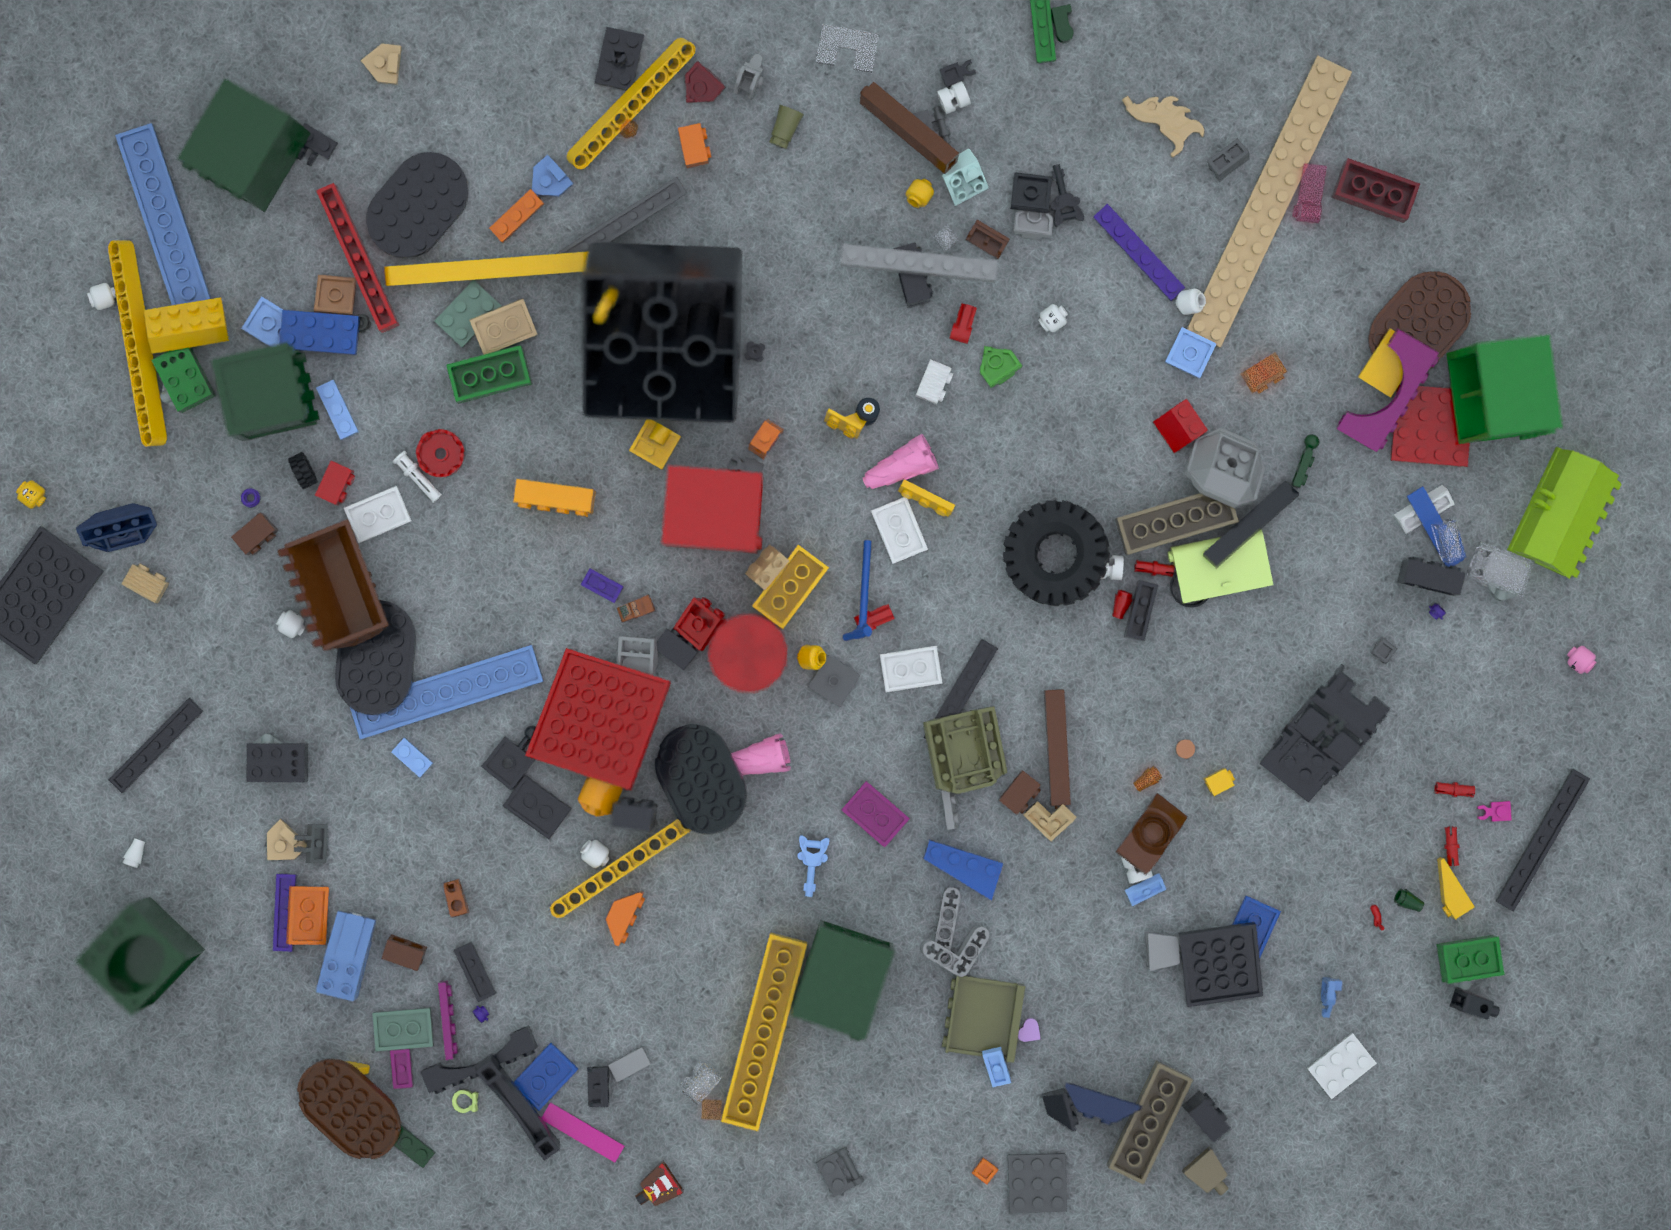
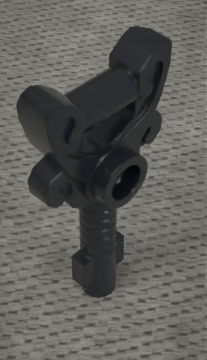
M1060 164L1053 165L1054 171H1052L1053 179H1056L1059 196L1050 205V208L1055 211V227H1058L1063 221L1073 218L1084 221V214L1078 206L1080 198L1073 197V194L1066 192L1063 179L1065 177L1064 170L1061 169ZM1065 207L1073 208L1074 210L1061 213V210Z

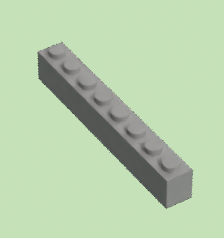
M843 244L841 267L995 283L998 261L847 244Z

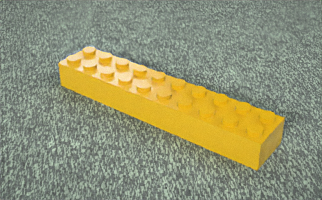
M770 932L721 1122L759 1131L807 947L806 941Z

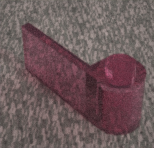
M1304 163L1297 206L1294 205L1292 217H1295V221L1319 224L1327 166Z

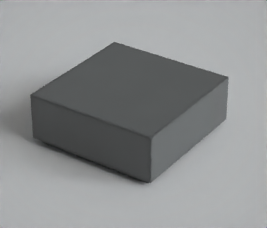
M1381 637L1370 653L1387 664L1397 651V648Z

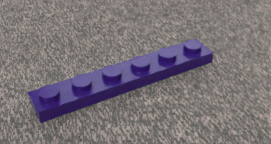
M1108 204L1093 216L1098 224L1170 301L1185 289L1184 285Z

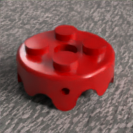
M438 429L422 435L416 448V456L419 467L431 476L442 478L453 475L461 468L465 458V449L460 438L454 433ZM440 448L446 451V456L443 459L436 457V451Z

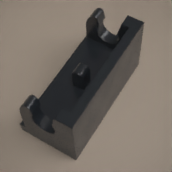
M609 1066L587 1067L588 1106L609 1107Z

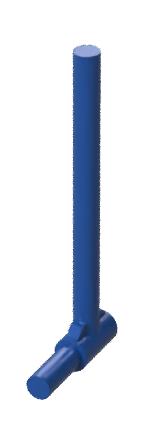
M869 540L864 541L859 625L852 632L843 634L844 641L861 639L872 634V629L867 624L871 541Z

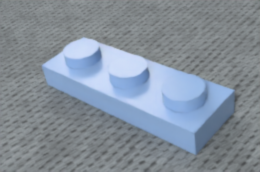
M331 380L316 387L340 439L343 440L359 432L335 381Z

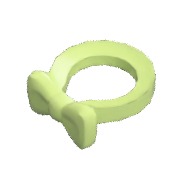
M459 1090L452 1098L454 1109L460 1113L477 1112L479 1093L476 1091L472 1093L468 1090ZM466 1094L472 1099V1105L465 1109L459 1107L457 1104L458 1096Z

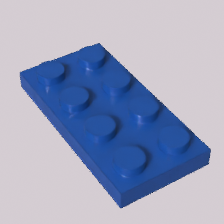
M282 310L279 344L288 342L290 346L294 347V350L357 355L360 317Z

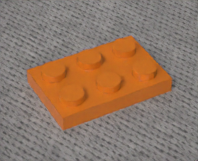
M289 886L286 944L326 945L329 887Z

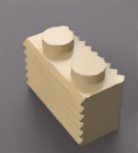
M141 563L139 565L132 564L122 585L154 603H159L169 585L165 581L166 577L157 572L155 575L148 572L150 568Z

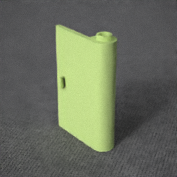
M1262 530L1258 531L1217 569L1203 557V553L1221 537L1170 547V551L1167 552L1170 563L1173 562L1176 568L1182 603L1273 585Z

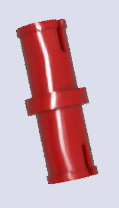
M1135 561L1134 572L1150 573L1151 576H1156L1157 574L1173 577L1174 565L1161 564L1158 561Z
M1453 782L1452 784L1435 783V794L1474 798V785H1460L1458 782Z
M1450 826L1444 827L1446 837L1444 849H1446L1447 864L1452 866V858H1454V866H1459L1458 848H1460V844L1457 841V827L1452 826V834H1450Z

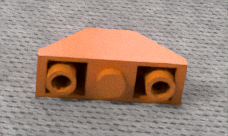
M640 891L615 900L607 915L606 922L614 944L618 947L620 943H625L629 935L626 930L629 925L633 926L637 918L634 913L637 908L641 909L645 898L642 897L644 892Z

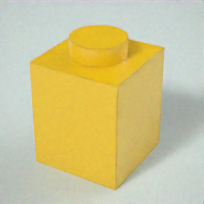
M1222 768L1203 778L1212 796H1216L1235 786L1233 783L1235 778L1230 770L1227 771L1226 768Z

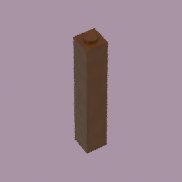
M875 82L861 90L860 104L941 172L946 174L958 162L959 152Z
M1064 689L1044 690L1050 805L1055 806V809H1058L1062 804L1064 806L1071 805Z

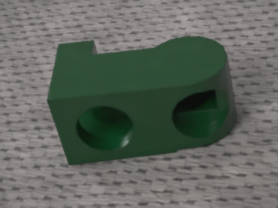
M1071 4L1051 8L1055 35L1060 43L1070 42L1074 34L1067 16L1072 13Z

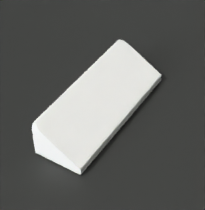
M1443 485L1428 493L1439 514L1454 505L1448 489ZM1411 504L1394 514L1405 534L1422 525Z

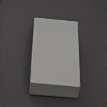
M640 1047L608 1064L615 1080L619 1082L651 1065V1062L643 1047Z

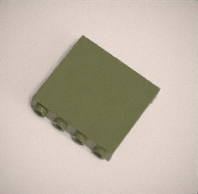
M956 976L955 979L952 978L950 990H954L953 998L949 997L947 1007L951 1011L950 1017H946L945 1028H948L947 1036H943L942 1047H945V1053L955 1052L983 1057L982 1051L1001 1047L1006 1062L1014 1063L1025 985L971 976Z

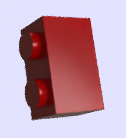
M330 461L315 496L339 506L346 499L347 493L345 491L347 486H351L355 479L354 471L334 461Z

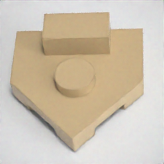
M381 44L364 57L361 62L378 83L397 85L402 47L399 45Z
M282 819L267 832V860L296 859L302 852H294V847L307 846L304 840H294V835L298 834Z

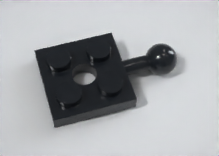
M528 726L525 729V737L518 745L505 736L481 766L510 790L515 787L535 761V759L525 756L526 752L523 750L530 743L536 726ZM505 758L513 760L514 764L511 769H506L503 766Z

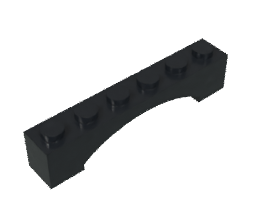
M528 1025L512 1032L509 1042L493 1056L500 1064L506 1062L507 1065L517 1061L516 1057L522 1054L524 1057L534 1054V1049L538 1046L530 1026ZM440 1062L420 1072L428 1092H435V1094L445 1091V1087L452 1084L455 1087L464 1083L463 1079L467 1077L471 1079L479 1077L475 1072L476 1064L464 1067L442 1066Z
M491 1053L477 1063L475 1068L476 1074L513 1114L542 1159L545 1161L560 1150V1141Z

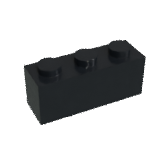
M1141 580L1137 581L1124 637L1145 641L1158 584Z

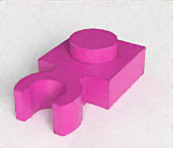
M1510 801L1490 802V808L1484 805L1477 806V809L1485 811V814L1477 816V819L1485 820L1491 816L1492 822L1512 820Z

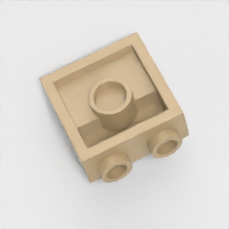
M769 545L761 552L759 558L749 566L745 574L765 590L788 564L789 560L773 546Z

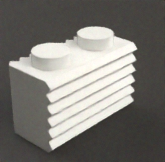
M930 359L916 397L936 405L938 401L942 402L946 393L943 390L945 383L950 384L953 373L950 372L952 368Z

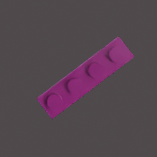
M440 981L438 989L445 1060H451L455 1058V1054H458L457 1042L454 1043L453 1035H456V1024L452 1023L451 1017L454 1016V1005L450 1004V997L453 995L452 985H448V981Z

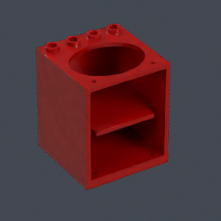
M668 466L662 544L666 547L758 554V550H762V537L759 536L763 474Z

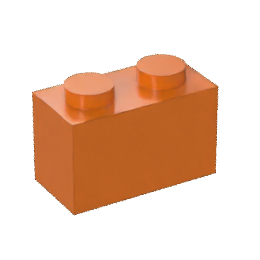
M700 123L679 127L678 131L686 168L709 164L708 158L712 157L710 147H705L704 140L708 139L706 129L701 128Z

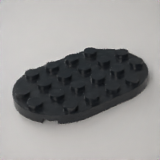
M435 152L416 154L404 161L369 204L366 223L374 243L383 252L397 258L417 257L428 252L456 221L467 204L468 184L464 172L454 160Z
M383 600L379 601L388 626L379 635L358 645L337 648L335 670L337 691L350 708L366 715H382L396 709L407 698L413 681L416 647L415 627L404 610L391 602Z
M688 724L676 728L663 739L659 746L660 749L657 758H655V771L658 781L677 819L686 828L706 835L723 832L736 823L745 808L747 789L743 776L728 746L717 732L698 724Z

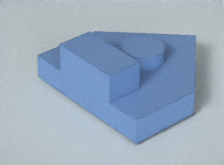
M549 155L545 156L533 167L532 190L539 196L560 197L573 185L572 181Z
M1322 978L1321 1001L1325 1009L1322 1008L1321 1011L1322 1016L1325 1018L1330 1017L1332 1007L1336 1003L1335 990H1342V981L1340 979Z

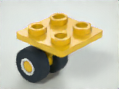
M864 398L858 403L854 414L844 417L828 409L824 421L827 422L826 425L828 427L842 430L843 434L848 438L853 439L854 437L858 439L863 427L872 425L877 420L880 406L875 399Z

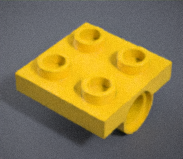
M646 420L629 451L663 470L681 436L653 420Z

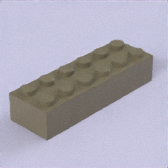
M1201 493L1115 519L1125 555L1239 522L1235 508Z
M1157 1060L1155 1061L1136 1101V1104L1143 1106L1142 1110L1129 1116L1107 1162L1109 1169L1144 1185L1193 1082L1190 1076Z

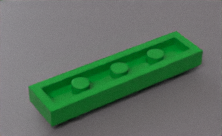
M1030 0L1036 62L1056 61L1050 0Z

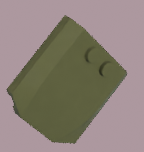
M995 706L979 708L923 722L936 789L960 794L992 786L999 777L1007 773Z

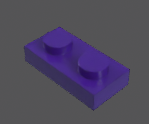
M589 568L581 583L583 587L613 603L616 602L624 587Z

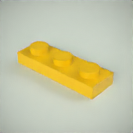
M905 479L898 490L903 497L907 499L912 498L918 501L919 505L925 508L930 507L941 516L949 517L955 507L954 504Z

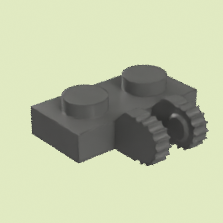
M308 824L307 835H294V840H307L306 847H294V852H306V863H326L328 825Z

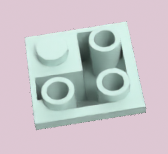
M970 149L959 153L958 162L946 174L943 173L942 175L955 206L989 188L979 162Z

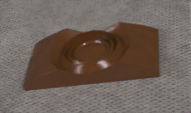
M1157 793L1115 852L1144 875H1147L1179 832L1188 816Z

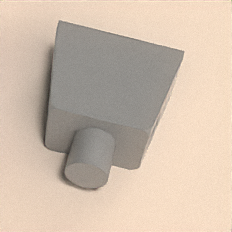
M1145 932L1146 965L1148 970L1180 964L1181 952L1178 936Z

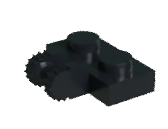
M304 123L303 127L311 134L297 159L301 160L304 158L308 148L314 152L308 158L307 165L312 166L319 154L329 159L338 143Z

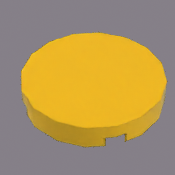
M612 286L609 288L595 314V322L601 324L605 321L610 308L613 307L617 299L618 289Z

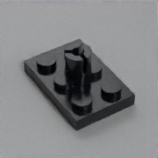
M606 27L594 83L628 90L635 81L644 35Z

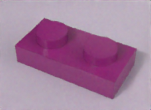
M410 1049L390 1050L393 1089L413 1087Z

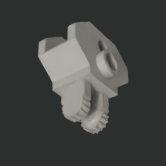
M760 54L753 55L749 63L745 62L741 68H738L733 93L738 94L740 89L750 92L748 99H753L757 87L760 88L764 77H762L763 69L761 68L763 57Z

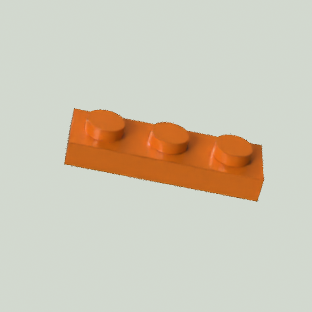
M530 189L489 229L501 242H504L545 203Z

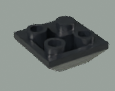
M1061 1088L1042 1093L1047 1115L1072 1132L1076 1131L1075 1125L1079 1124L1074 1110L1071 1111L1070 1107L1074 1105L1068 1092Z

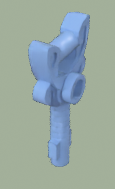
M803 835L799 836L802 851L798 853V859L803 860V863L808 866L807 880L804 883L803 889L807 897H813V892H815V867L820 866L821 862H826L828 856L824 853L829 845V837L821 841L808 840ZM807 847L818 848L820 851L813 854L807 851Z

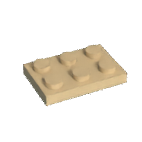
M523 298L469 319L483 355L538 335Z

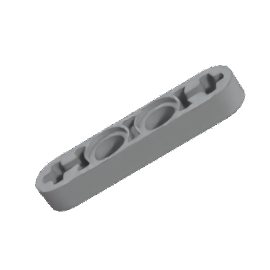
M948 887L943 893L935 935L936 943L938 940L949 942L948 946L944 944V948L951 951L961 898L959 890L955 887ZM951 890H954V893L957 895V898H953L952 904H956V908L944 906L945 902L949 904V897L946 894L950 893ZM946 909H951L954 912V916L950 920H946L943 917V912ZM942 928L950 930V936L946 939L941 938L939 935ZM948 953L944 954L940 961L947 960L949 958Z

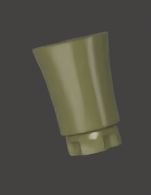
M779 105L769 143L787 149L804 114L789 107Z

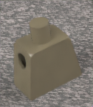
M1210 1147L1205 1149L1182 1170L1189 1179L1207 1193L1214 1188L1221 1196L1228 1190L1227 1185L1222 1181L1228 1175Z

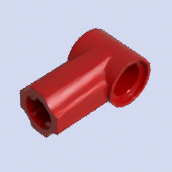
M961 303L956 323L954 322L949 339L968 344L972 331L971 326L977 310L976 307Z
M889 604L876 608L871 612L867 611V624L872 630L895 619ZM859 615L853 617L857 626L859 625Z

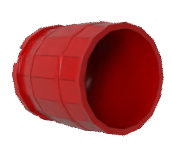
M740 615L728 619L716 630L710 642L709 661L714 674L724 685L738 692H756L768 688L780 677L786 665L787 647L782 633L772 622L757 615Z

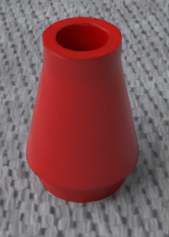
M1118 590L1117 594L1115 593L1113 617L1123 619L1133 601L1132 593Z

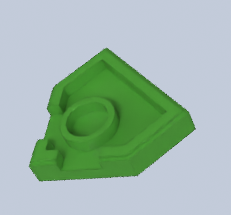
M984 346L980 374L990 388L997 384L1001 385L1014 376L1015 372L1022 367V364L1012 350Z

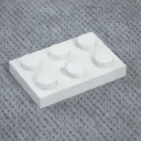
M1350 1033L1307 1069L1328 1096L1333 1099L1377 1063L1355 1035Z

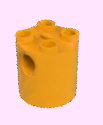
M587 777L577 800L587 813L597 817L613 813L614 803L618 801L623 788Z

